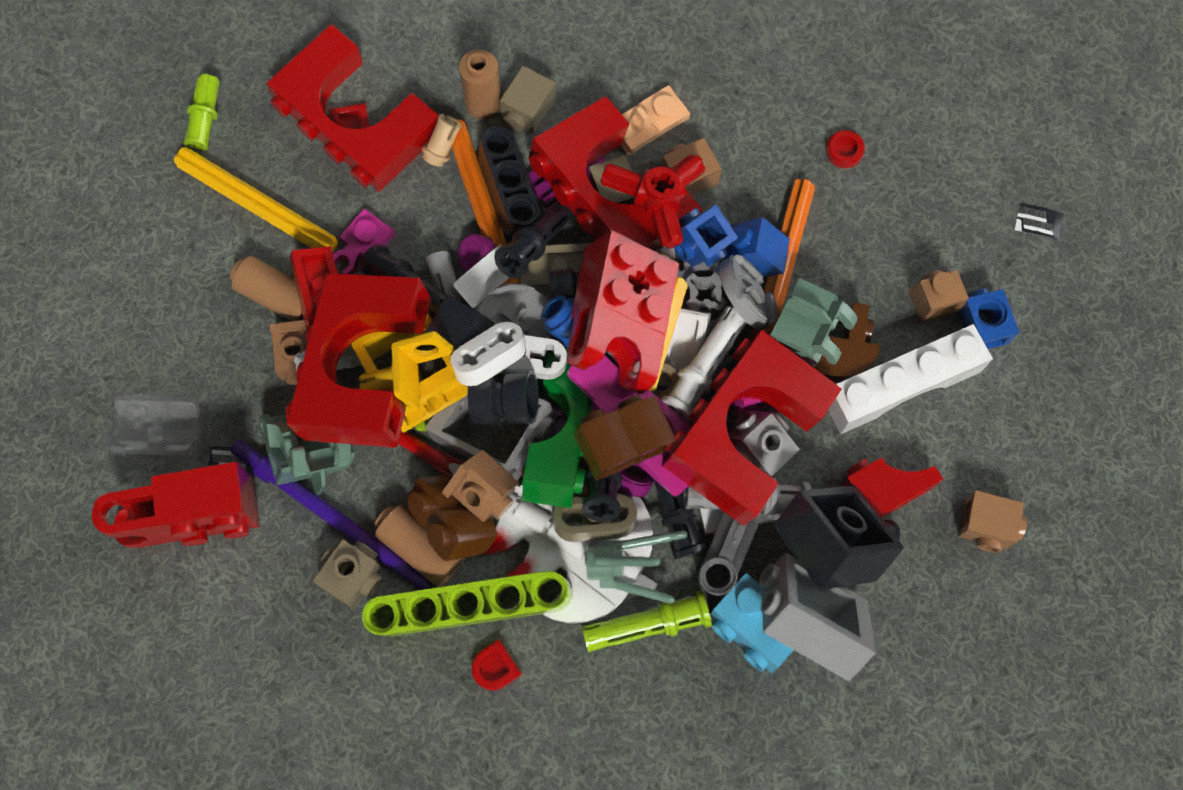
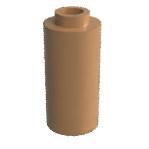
M472 50L466 53L459 63L465 108L474 118L481 120L490 119L501 109L498 62L494 55L488 51Z
M248 256L244 260L240 259L235 263L230 273L232 289L289 321L304 320L293 277L254 256Z
M402 504L396 508L388 506L375 521V526L378 527L375 537L437 588L443 587L465 560V558L445 561L440 558L428 541L426 528L422 527L411 512Z

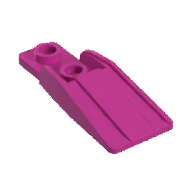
M605 355L601 361L586 368L584 371L571 366L567 372V376L594 402L592 404L593 412L603 409L605 414L618 411L619 403L637 395L621 387L619 384V369ZM649 390L641 394L642 399L655 396ZM655 396L673 434L675 435L679 429L686 433L690 425ZM668 451L639 463L650 476L673 496H678L688 487L686 483L663 467V464L671 454Z

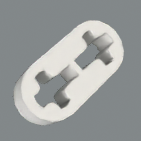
M502 322L494 325L455 350L451 356V366L458 382L467 386L481 384L523 357L526 352V342L522 329L515 323Z
M524 335L526 342L525 357H521L500 373L506 374L508 370L532 369L537 379H555L565 371L567 352L564 346L557 340ZM551 350L554 351V358L560 359V362L555 361L552 363L551 368H544L542 360L533 359L531 356L544 357L546 351Z

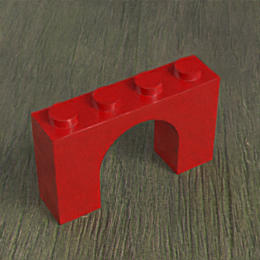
M331 24L266 83L272 96L270 104L284 118L290 114L298 121L296 123L297 128L310 141H313L315 138L320 140L324 144V152L336 164L344 161L352 168L349 171L350 174L362 187L366 188L370 184L375 190L380 192L422 152V146L424 143L429 142L439 115L411 93L389 115L373 126L363 129H350L331 121L325 113L330 95L363 64L358 46Z
M606 96L533 139L528 158L533 171L539 177H544L553 188L557 200L562 205L568 206L577 217L581 229L586 234L592 235L597 240L613 230L653 251H656L657 248L660 250L664 248V246L660 245L654 220L644 215L639 210L637 204H619L604 198L593 188L587 177L586 168L591 163L623 144L630 125ZM685 189V195L679 199L681 207L676 212L678 219L696 207L700 213L703 210Z
M326 273L323 288L319 289L316 296L317 310L314 322L307 330L305 356L303 362H300L297 368V386L294 397L289 401L286 409V424L301 440L397 448L406 409L394 392L353 389L340 386L336 381V369L338 361L346 348L364 335L374 332L423 334L431 297L420 278Z
M763 330L752 341L745 337L736 348L731 357L737 362L730 371L724 367L709 386L715 393L709 401L701 398L687 418L693 422L686 433L679 429L674 435L676 441L665 448L671 454L663 464L664 468L742 526H745L759 515L779 483L743 457L733 446L726 428V416L730 404L742 399L761 400L774 407L808 432L822 420L842 388Z

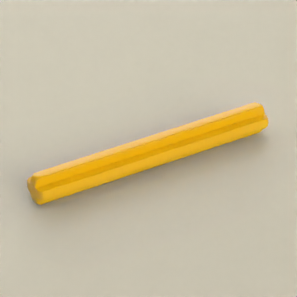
M182 147L175 155L174 163H176L179 169L308 247L331 246L332 253L336 249L338 241L334 235L191 149Z

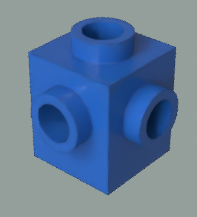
M717 205L702 213L696 207L678 219L684 238L682 244L675 246L674 250L681 260L689 263L691 268L702 262H705L707 267L727 255L724 248L738 239Z

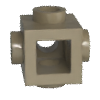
M342 539L337 547L332 545L325 552L319 563L322 569L312 582L354 611L363 597H371L381 583L382 577L379 574L382 568L375 561L378 554L358 540L352 546ZM354 568L351 574L346 575L349 569Z

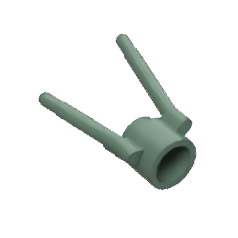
M681 530L617 542L602 541L601 546H589L587 552L588 580H600V588H614L672 604L675 601L672 595L616 579V577H623L624 566H658L660 564L658 557H624V551L620 550L684 539L687 537V532Z

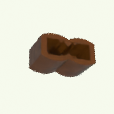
M634 395L619 403L618 411L605 414L604 410L600 409L589 413L580 420L582 425L578 427L574 437L595 481L667 452L665 448L676 441L655 396L642 399L641 395Z
M454 474L419 478L407 496L411 514L422 527L426 528L430 545L438 556L445 561L484 555L498 536L491 517L482 522L453 495L447 498L442 493Z

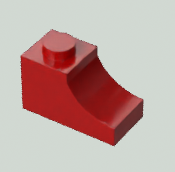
M882 457L871 464L866 458L846 470L849 476L841 486H856L880 518H883L935 488L944 479L935 465L920 471H902L887 465Z

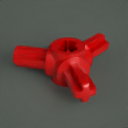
M689 154L672 168L655 167L651 170L645 169L643 175L608 163L604 168L600 183L603 186L634 196V204H637L639 210L644 215L654 220L660 245L671 249L682 244L684 238L676 213L681 207L679 199L685 195V187L705 172L706 167L702 163L703 159L699 155L694 156L693 154Z

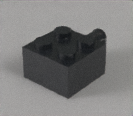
M856 486L800 490L773 525L784 539L787 548L795 554L806 569L809 578L818 585L820 590L876 582L904 549V546L899 541L901 533L898 524L890 519L882 520Z

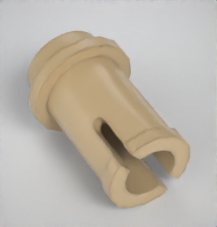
M441 114L437 119V124L429 142L424 143L422 146V151L424 152L422 158L429 164L442 167L444 162H449L451 158L449 151L462 126L456 119L450 116L445 118Z

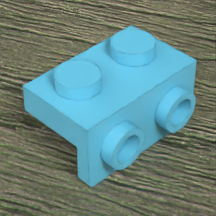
M746 573L711 612L710 618L714 622L712 629L726 642L731 643L734 640L746 650L743 656L755 669L763 672L766 668L772 674L793 652V649L763 633L762 612L760 610L762 603L761 586Z

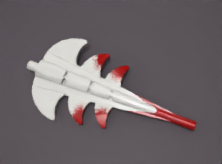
M401 431L398 445L426 461L442 475L455 474L460 465L465 462L432 447L408 431L405 433ZM585 482L583 493H574V497L587 496L588 487ZM517 486L510 495V498L514 500L513 504L499 518L496 526L498 536L484 555L506 552L516 546L522 539L526 540L530 546L524 561L514 571L510 572L507 577L544 571L557 572L561 568L567 573V580L571 584L573 590L572 599L564 610L543 615L563 623H588L605 617L614 611L628 594V592L614 588H600V580H588L587 552L589 546H601L602 541L617 542L653 535L651 517L640 497L629 496L619 491V494L629 497L636 505L637 524L635 529L623 538L569 542L560 538L555 532L553 512L556 506L522 501V486ZM615 518L610 522L618 523L622 522L623 520L620 518ZM578 521L568 523L569 526H579L581 524ZM652 545L620 551H624V557H650ZM624 566L623 577H616L618 580L653 590L658 585L641 574L644 566ZM562 591L551 603L560 599Z

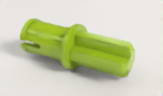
M201 74L197 78L192 105L187 107L186 111L189 114V121L183 144L187 148L208 150L212 123L218 116V113L215 111L220 81L215 76Z

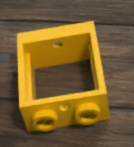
M429 314L427 315L424 328L426 331L432 322ZM374 332L358 338L351 345L366 373H371L379 370L374 360L392 350V343L412 338L417 334ZM452 355L442 357L447 367L419 383L420 408L412 409L400 400L406 409L401 428L403 433L468 395V386L458 382L451 366Z

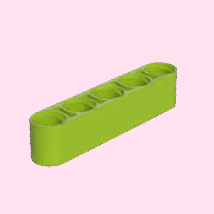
M544 571L379 596L371 599L365 605L362 612V620L366 629L375 635L399 636L564 610L570 604L573 590L570 582L562 575L554 571ZM552 580L559 581L562 586L560 599L554 603H546L541 595L543 586ZM516 587L520 593V601L513 609L505 610L501 605L500 596L506 588ZM474 593L478 600V607L472 615L464 616L460 612L459 602L465 594ZM432 599L436 606V613L430 621L423 622L418 614L419 606L423 601ZM389 605L393 609L394 620L390 626L383 629L377 620L378 613L383 607Z

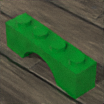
M548 350L545 368H551L552 363L555 361L560 362V359L554 358V351ZM568 362L565 371L559 377L548 380L543 379L542 398L557 406L564 414L567 423L552 438L529 445L522 482V501L572 509L574 493H583L586 469L579 468L580 458H584L574 434L578 427L582 425L580 420L593 412L592 404L594 402L567 376V372L572 366Z

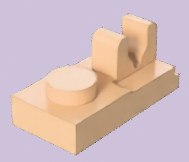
M669 85L622 114L630 125L621 147L627 155H630L690 118V112Z

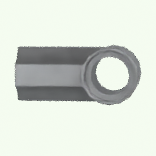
M725 512L723 513L705 559L699 567V582L707 592L719 596L727 594L734 588L738 573L758 524L750 521L745 526H742ZM713 564H723L728 569L729 578L722 587H712L706 581V571Z

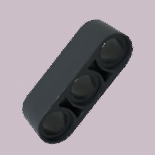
M496 126L488 128L483 133L477 159L504 237L512 241L513 234L523 227H530L537 220L539 206L514 136L506 128ZM489 149H496L502 153H494ZM500 182H509L514 187L504 186ZM512 215H520L526 221H518Z

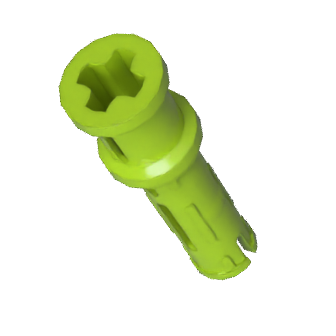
M700 590L696 591L693 597L677 600L672 604L661 601V603H658L657 608L600 623L584 625L582 630L588 653L605 647L661 633L673 637L677 636L679 630L699 625L708 628L712 627L704 593Z

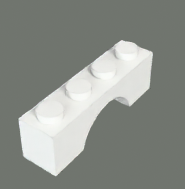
M972 324L836 384L842 390L828 411L840 434H843L880 417L895 406L919 394L936 388L949 387L982 372L993 358L976 327Z

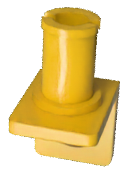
M429 332L392 343L391 367L361 374L359 380L367 382L359 384L360 389L393 391L398 399L412 409L420 408L418 364L454 353L453 346L437 332ZM420 345L437 346V348L428 351L416 349Z

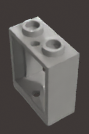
M468 395L433 415L425 427V430L434 442L467 460L481 451L455 437L470 414ZM539 398L536 421L533 424H529L506 463L492 457L517 481L520 476L524 475L529 445L548 440L555 429L556 416L550 403Z
M786 552L775 564L771 563L764 569L759 580V585L761 586L762 603L760 610L762 612L763 633L845 680L850 681L876 654L868 600L846 587L820 590L818 585L809 578L801 562Z

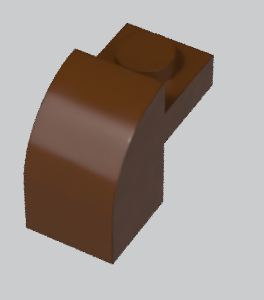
M853 302L851 309L858 317L852 330L845 328L844 339L829 336L831 341L841 351L837 364H830L822 355L818 364L813 367L835 384L869 370L878 356L881 345L870 343L874 320L868 319L869 305Z

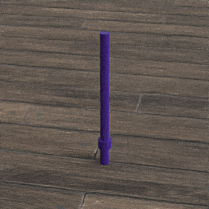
M238 440L232 446L230 452L254 469L253 474L266 484L272 482L276 485L268 455L263 456L242 440ZM294 481L276 485L354 543L358 540L378 554L377 560L417 589L425 590L432 586L431 582L384 543L300 482Z

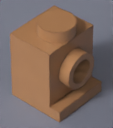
M936 270L927 273L920 278L918 285L907 289L921 324L957 314L969 299L957 270L951 272Z
M298 320L270 324L275 373L281 381L286 380L288 384L297 385L295 355H287L288 349L300 348L298 353L306 351L307 330L305 321Z
M481 450L460 465L442 493L447 498L453 495L484 523L491 516L498 520L511 507L514 500L510 498V495L519 482L484 450Z

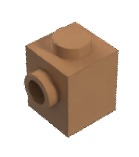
M705 138L688 145L678 144L669 149L663 156L662 167L669 168L675 166L689 154L699 155L703 159L702 163L706 167L705 172L685 187L691 196L719 184L722 168Z
M975 490L965 499L958 537L976 541L977 548L981 550L1001 553L1002 549H1008L1024 537L1027 527V517L1022 516L1024 503Z

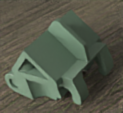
M799 278L770 336L812 367L818 364L822 355L830 364L835 365L839 360L841 351L831 341L828 334L830 330L835 329L839 320L844 324L845 328L852 330L858 317L844 301H838L839 298L835 294Z
M269 414L259 415V426L265 440L276 485L311 478L315 494L320 495L326 486L325 474L349 468L355 458L354 450L350 444L304 440L297 442L296 435L286 424V414L270 417Z

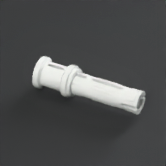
M727 306L720 320L705 340L695 359L689 366L680 369L677 374L679 380L668 396L661 398L662 402L688 423L691 420L687 417L703 394H709L712 388L709 386L712 383L711 379L715 371L731 349L739 333L747 324L734 307Z

